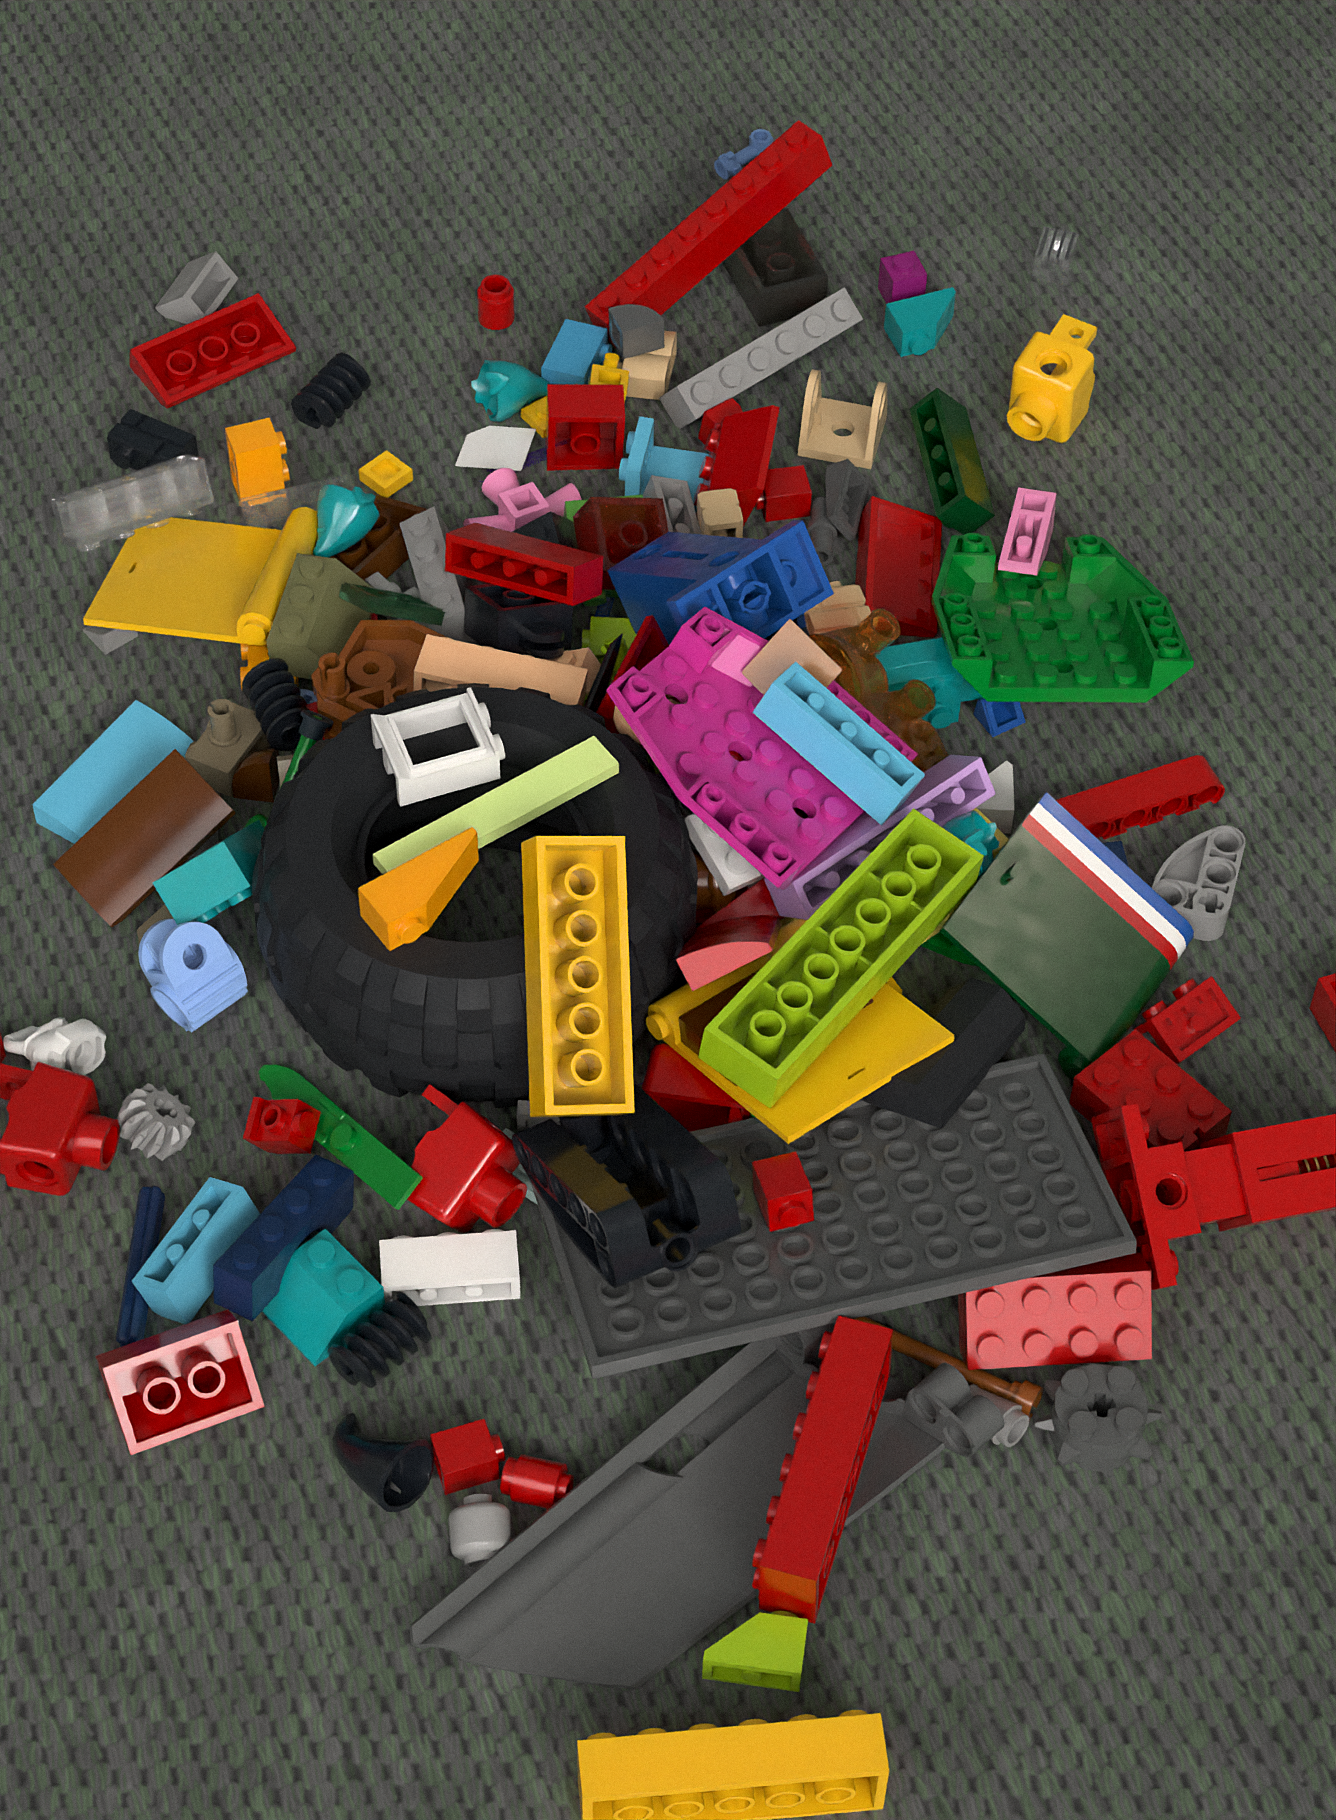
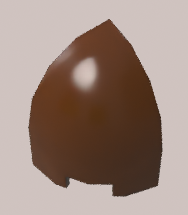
M264 749L255 752L239 764L232 780L233 798L274 803L279 785L276 757L280 756L277 749Z

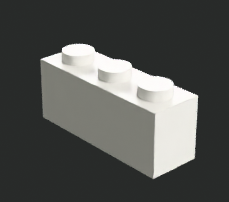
M489 1229L482 1233L470 1234L445 1232L437 1236L415 1238L402 1235L392 1239L379 1240L381 1285L384 1287L385 1303L389 1299L396 1300V1294L399 1291L411 1298L417 1306L520 1298L516 1230Z

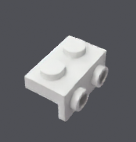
M691 814L685 818L689 837L710 873L714 876L724 896L745 886L750 888L765 877L697 815Z

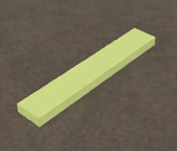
M592 736L373 854V863L382 874H385L471 827L478 834V849L618 774L619 763L597 738Z

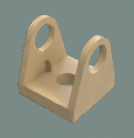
M812 369L804 398L798 456L835 463L849 459L856 467L872 469L887 418V383L878 382L872 407L822 398L821 371ZM847 429L852 434L849 436H838L833 431Z

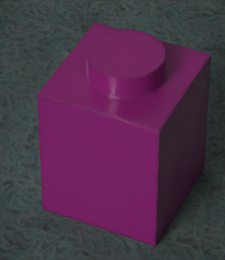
M915 251L880 258L878 290L886 304L926 293L927 273Z

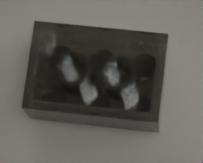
M788 208L782 209L722 262L759 327L789 320L827 298L828 275Z

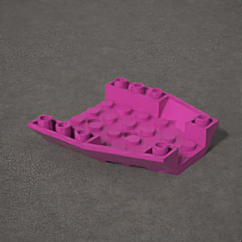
M704 607L681 626L668 648L640 671L634 666L613 682L606 691L678 799L777 888L785 890L845 833L865 811L752 713L764 695L742 674V671L769 641ZM832 681L827 687L831 693L909 761L912 762L918 754L837 682ZM665 694L674 696L681 704L671 703ZM729 751L737 752L745 761H737L730 755ZM793 808L803 810L808 818H801L795 813Z

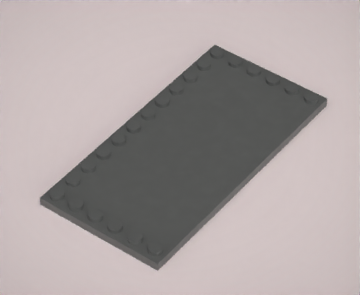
M1044 1053L992 1065L986 1077L973 1090L942 1129L864 1102L862 1098L789 1144L756 1117L690 1132L712 1151L727 1168L734 1188L741 1223V1234L698 1252L694 1262L684 1270L670 1271L664 1267L616 1289L612 1288L575 1246L531 1182L592 1379L836 1323L838 1315L854 1319L1136 1253L1137 1240ZM796 1151L812 1187L814 1221L770 1232L754 1195L752 1162Z

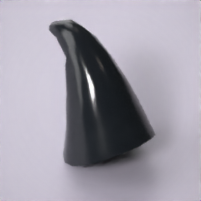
M354 1413L348 1414L336 1426L333 1446L340 1465L349 1477L386 1512L397 1513L410 1508L423 1495L430 1483L435 1458L432 1446L427 1440H395L374 1438L360 1434L358 1429H356V1415ZM391 1482L401 1490L400 1494L390 1488Z

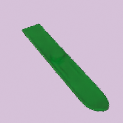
M263 1065L259 1070L260 1080L264 1081L271 1091L272 1099H299L320 1111L321 1114L314 1139L346 1167L354 1171L360 1179L389 1204L399 1210L423 1177L302 1075L284 1066Z

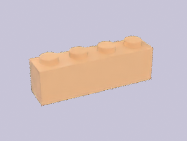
M427 634L414 669V691L427 689L432 692L458 688L457 684L480 683L489 684V688L516 690L519 687L535 689L549 693L552 700L567 706L576 704L583 706L586 697L588 669Z

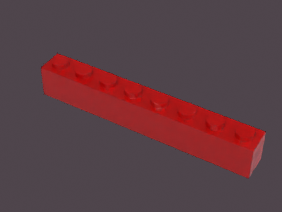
M799 120L584 306L592 324L607 328L608 342L616 348L609 336V308L625 304H635L653 309L660 315L666 312L832 166L822 136Z

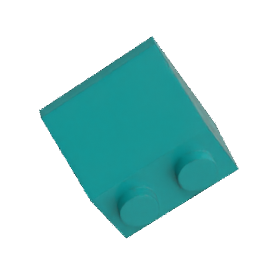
M324 1229L295 1250L283 1274L278 1294L262 1312L314 1366H317L329 1357L328 1349L333 1344L341 1345V1339L347 1333L355 1334V1327L359 1323H369V1316L374 1311H382L385 1304L384 1287Z

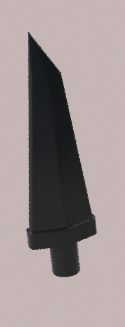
M623 633L609 645L584 704V707L594 712H597L607 692L606 690L610 686L619 656Z

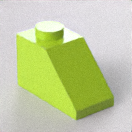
M774 1611L771 1614L759 1612L704 1651L702 1679L799 1692L808 1619L798 1618L795 1614L787 1611Z

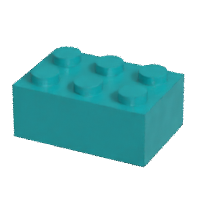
M259 820L153 882L154 887L177 925L190 922L191 920L193 922L205 923L221 911L236 905L253 894V871L259 851L262 849L261 838L264 832V827Z

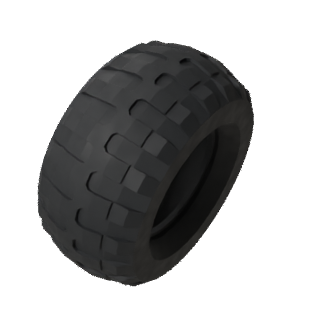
M470 683L457 684L458 688L432 692L427 689L413 691L397 696L396 702H392L379 709L367 708L342 722L341 732L332 739L317 741L299 760V768L293 780L283 783L261 838L262 849L259 851L253 871L252 893L258 944L261 955L267 963L271 982L277 995L303 1030L308 1032L313 1040L322 1048L323 1053L343 1070L359 1069L365 1077L369 1078L372 1087L399 1098L408 1092L422 1096V1093L430 1084L458 1105L465 1101H494L495 1108L513 1107L518 1105V1100L528 1101L529 1095L524 932L508 938L483 942L450 941L422 934L414 942L404 943L389 951L360 916L358 888L383 875L373 863V854L588 738L595 736L618 761V774L482 848L509 850L522 854L521 842L535 836H625L632 1048L635 1045L636 1039L642 1034L647 1025L648 1007L673 992L683 973L676 958L683 945L691 939L696 931L698 882L696 858L689 845V831L683 815L663 776L656 774L654 768L648 762L646 752L636 741L627 734L611 733L606 729L604 717L579 704L567 706L552 700L549 693L523 687L510 690L489 688V684ZM471 687L478 704L484 702L488 709L491 721L489 729L492 735L499 734L504 746L505 759L500 760V779L400 806L397 801L394 773L387 774L383 763L382 748L375 749L373 744L371 714L384 716L467 693V688ZM467 722L403 740L413 765L478 747Z

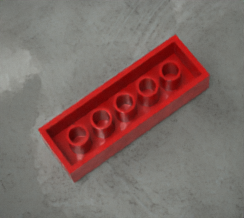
M838 1315L833 1332L825 1331L818 1354V1358L822 1359L819 1372L812 1371L806 1390V1399H809L806 1413L799 1412L794 1426L793 1440H796L793 1454L786 1453L782 1463L779 1481L783 1482L780 1497L773 1495L766 1517V1524L770 1525L767 1538H759L753 1556L752 1567H755L756 1570L752 1588L759 1590V1609L770 1612L787 1611L795 1614L798 1618L808 1619L810 1623H816L889 1381L893 1329Z

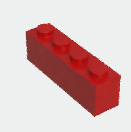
M476 522L446 533V572L571 606L602 595V555Z

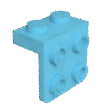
M639 416L636 431H629L626 454H629V457H622L619 480L625 481V496L643 494L651 475L684 480L688 483L693 501L698 485L700 483L703 484L704 480L698 477L701 464L705 456H709V454L654 446V418Z

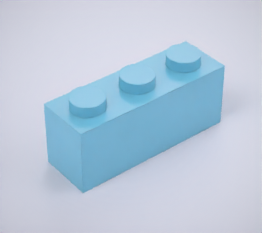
M209 1177L133 1278L132 1283L153 1312L182 1324L190 1323L214 1290L213 1264L260 1215L242 1186Z

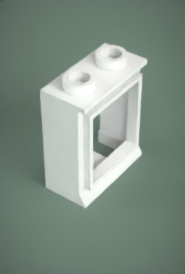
M471 687L467 688V693L384 716L371 714L373 744L375 749L382 748L383 763L387 774L394 773L397 801L400 806L500 779V760L505 759L504 746L499 734L492 735L489 729L491 721L488 709L484 702L478 704ZM468 723L478 745L477 748L413 765L403 740Z

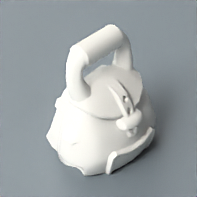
M58 1017L40 1027L29 1026L6 1035L3 1038V1045L7 1052L24 1055L30 1060L32 1071L38 1062H43L86 1075L94 1071L105 1057L104 1043L106 1034L98 1025L87 1019L82 1018L73 1023H68L65 1018Z

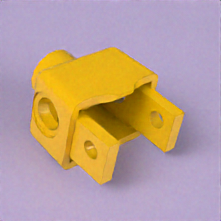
M1063 314L1050 335L1043 332H1035L1016 360L1012 371L1007 422L1018 436L1030 441H1040L1048 438L1058 443H1064L1072 436L1088 412L1090 396L1094 387V356L1087 348L1097 335L1096 326ZM1078 335L1081 338H1073L1071 336ZM1049 363L1057 364L1050 375L1045 374L1040 369L1043 365Z

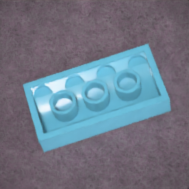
M135 700L32 804L36 823L75 844L174 749L185 758L186 751L193 740L162 715Z

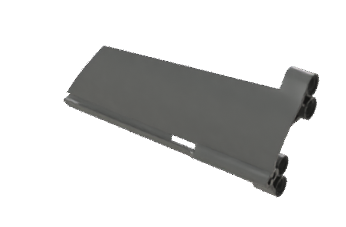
M835 1323L746 1343L410 1624L411 1646L423 1650L429 1647L447 1649L458 1654L460 1661L492 1669L612 1688L637 1689L759 1594V1590L752 1588L756 1570L755 1567H752L755 1548L759 1538H767L770 1526L766 1524L769 1504L773 1495L780 1497L783 1482L779 1481L782 1463L786 1453L793 1454L796 1443V1440H793L794 1426L799 1412L806 1413L809 1399H806V1390L812 1371L819 1372L822 1359L818 1358L823 1334L825 1331L833 1332ZM941 1363L914 1388L891 1376L889 1377L845 1527L945 1448L961 1456L971 1457L1004 1427L1005 1422L999 1409L988 1398L978 1394L973 1396L968 1382L955 1367L948 1363ZM680 1433L695 1435L711 1443L676 1474L658 1472L645 1465L649 1459Z

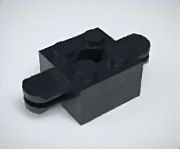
M494 584L465 587L464 633L479 643L480 646H489L494 649L521 655L530 654L539 659L557 658L563 655L564 649H571L573 606Z

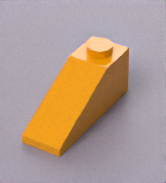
M471 827L358 888L360 916L389 951L404 943L414 942L423 933L428 931L477 864L479 854L476 830Z

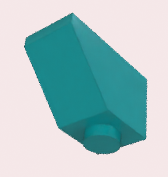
M953 287L886 304L884 330L900 357L911 354L922 355L936 347L953 318L956 291Z

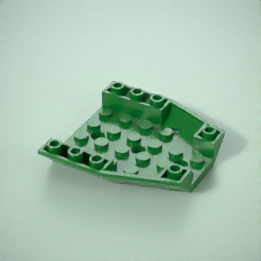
M979 533L951 536L931 602L951 665L987 702L1146 703L1193 668V657L1167 597L1103 537L1091 534H1083L1079 537H1066L1061 564L1043 561L1036 576L998 570V563H995L996 553L990 536H983Z

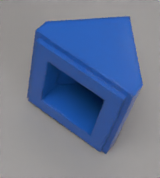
M981 698L977 701L973 713L992 737L1026 723L1020 702H987L984 698Z

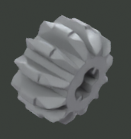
M147 1083L143 1088H136L133 1093H129L122 1102L123 1106L118 1112L117 1117L122 1128L119 1136L130 1140L132 1143L131 1150L135 1148L142 1150L146 1159L155 1155L163 1161L168 1156L175 1155L177 1151H181L189 1141L188 1137L191 1135L192 1127L195 1124L193 1118L189 1116L191 1107L181 1104L179 1094L175 1096L169 1094L164 1085L156 1089L153 1085Z

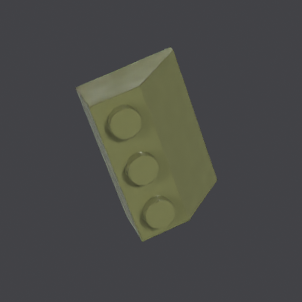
M297 553L267 638L269 659L279 658L285 660L289 667L288 672H291L293 676L311 679V675L318 668V661L321 656L327 653H337L339 655L360 620H371L373 613L370 612L374 611V604H376L378 599V591L335 558ZM352 601L361 602V603H366V604H369L370 606L361 605V604H356V603H354V602H352Z

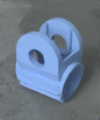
M164 919L153 924L144 933L140 941L138 956L140 966L152 986L150 988L151 995L159 1007L174 1022L183 1027L185 1031L189 1030L192 1033L248 992L246 989L248 985L246 974L241 961L232 947L223 940L219 932L212 926L192 921L177 925L174 919Z

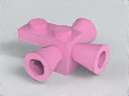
M500 468L489 474L482 485L483 494L498 506V515L468 518L464 520L463 525L467 526L476 522L512 532L550 511L563 517L565 501L582 499L577 488L572 483L544 498L533 482L520 486L514 470Z

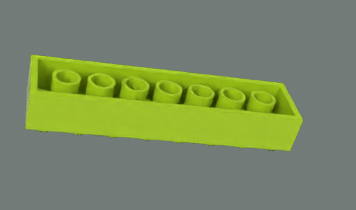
M913 808L704 1028L698 1058L771 1108L967 895L976 883L984 855Z

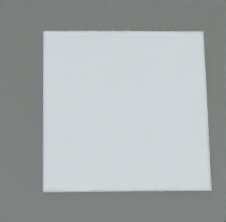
M488 426L467 434L455 466L487 469L510 468L514 471H521L536 429Z

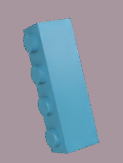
M797 662L792 664L771 684L752 712L881 826L904 804L925 776L919 768Z

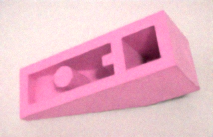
M1018 488L998 563V570L1037 576L1047 555L1053 532L1056 493Z

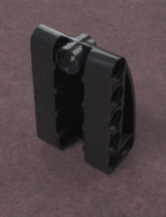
M634 1084L635 1113L601 1116L558 1117L560 1125L549 1119L512 1135L516 1156L546 1206L583 1256L614 1289L664 1267L670 1271L684 1270L694 1262L698 1252L741 1234V1223L734 1188L724 1163L636 1084Z

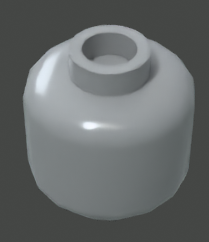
M474 1494L464 1497V1505L453 1509L448 1517L451 1553L457 1559L463 1560L464 1566L467 1568L480 1567L513 1539L509 1509L504 1504L492 1502V1495Z

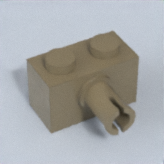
M217 699L211 702V706H208L210 720L205 732L198 741H193L189 745L185 759L191 763L215 791L232 797L233 775L239 764L253 753L268 749L270 744L254 715V711L227 699Z

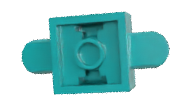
M943 637L873 649L871 678L844 682L841 685L843 689L896 735H905L913 729L931 726L936 729L945 728L951 723L958 722L961 702L983 698L951 665Z

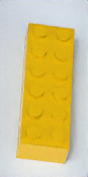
M535 836L521 842L530 1117L601 1116L635 1113L625 836Z
M850 1710L841 1713L838 1717L819 1719L814 1715L803 1714L794 1716L786 1722L767 1723V1721L762 1719H750L741 1722L738 1726L717 1728L714 1724L704 1723L694 1725L686 1731L667 1732L661 1728H649L640 1731L637 1735L617 1737L612 1733H597L589 1736L587 1740H577L581 1820H770L878 1810L884 1807L889 1765L881 1713L868 1714L863 1710Z

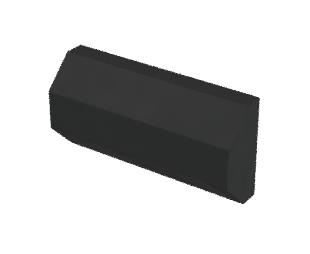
M972 977L949 989L927 1013L954 1034V1042L892 1076L891 1081L863 1097L864 1102L940 1129L944 1127L973 1090L986 1077L992 1065L1001 1059L1025 1030V1015L1006 991L1000 986Z

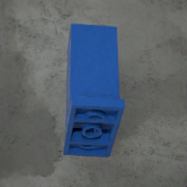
M792 520L762 540L667 532L607 570L635 634H637L645 617L653 615L669 645L681 626L704 607L765 639L779 630L789 619L793 621L834 594L803 520Z

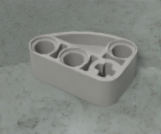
M1217 826L1185 842L1163 863L1152 885V889L1189 922L1194 931V939L1203 941L1216 940L1222 936L1225 930L1245 848L1243 833L1233 826Z

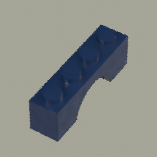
M316 1154L213 1264L214 1303L253 1322L278 1294L285 1269L293 1253L305 1237L314 1230L321 1232L326 1229L332 1234L352 1211L354 1171Z

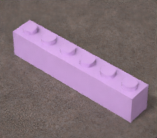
M949 755L925 771L924 778L904 804L882 826L865 812L785 890L777 888L766 877L763 878L779 916L808 920L913 808L942 827L949 820L972 811L994 796L996 793L982 758Z

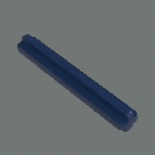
M154 1185L152 1187H142L138 1193L116 1333V1341L120 1343L121 1347L144 1339L149 1306L132 1283V1280L158 1246L165 1194L161 1192L160 1187Z

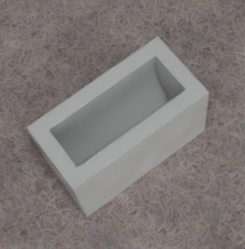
M216 251L188 262L158 302L155 309L165 318L189 324L214 313L239 278Z

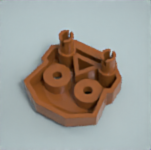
M360 620L340 654L327 653L321 656L318 661V668L311 675L313 692L317 699L318 713L333 721L332 727H327L324 738L332 739L341 732L342 722L354 714L367 708L379 709L392 702H396L397 696L413 692L414 669L426 635L446 636L412 620Z

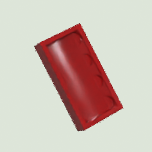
M871 496L863 509L859 522L855 584L860 586L866 599L864 604L869 606L875 620L874 626L866 633L932 638L937 633V618L931 600L940 573L942 522L935 516Z

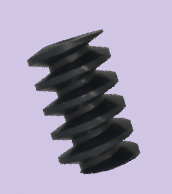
M338 353L292 399L291 406L293 412L300 422L318 429L323 425L331 428L336 423V418L342 417L345 414V409H349L353 405V400L359 399L362 396V391H366L371 386V380L365 369L353 357L345 353Z
M276 658L263 661L253 667L246 674L242 682V690L248 698V702L254 710V715L259 721L260 727L266 735L270 746L279 751L296 750L302 735L298 732L303 721L301 712L302 710L309 709L306 708L307 703L305 699L300 696L301 691L297 684H294L295 679L291 672H288L289 667L285 660Z
M399 1291L396 1294V1300L389 1299L383 1305L382 1311H374L369 1316V1323H359L355 1327V1334L347 1333L341 1339V1345L333 1344L328 1349V1355L337 1372L348 1383L356 1386L361 1381L372 1389L376 1386V1380L372 1374L373 1370L381 1376L387 1377L390 1374V1369L386 1363L387 1359L400 1366L404 1363L400 1348L414 1355L418 1351V1347L413 1338L416 1336L422 1342L428 1343L432 1337L427 1328V1321L419 1307L411 1298Z

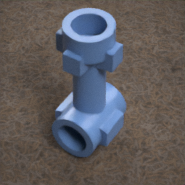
M765 129L754 130L749 136V146L735 154L729 151L726 154L720 155L718 160L714 162L717 174L724 180L733 175L735 176L742 170L744 164L753 160L773 143L771 133Z

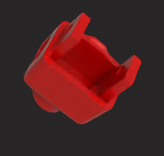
M660 1043L653 1047L642 1090L689 1132L749 1119L750 1112L672 1047L665 1043Z
M38 1062L33 1071L0 1063V1098L9 1100L6 1107L9 1121L0 1139V1174L5 1175L8 1187L64 1196L70 1192L81 1166L105 1171L110 1166L119 1142L120 1123L118 1119L101 1115L95 1084L90 1077L43 1062Z
M429 1084L422 1093V1096L448 1114L449 1117L440 1127L433 1131H428L414 1149L415 1157L411 1168L419 1173L423 1179L407 1200L460 1233L471 1230L479 1218L493 1228L504 1225L517 1212L527 1193V1185L512 1174L520 1164L512 1139L466 1102L458 1105Z

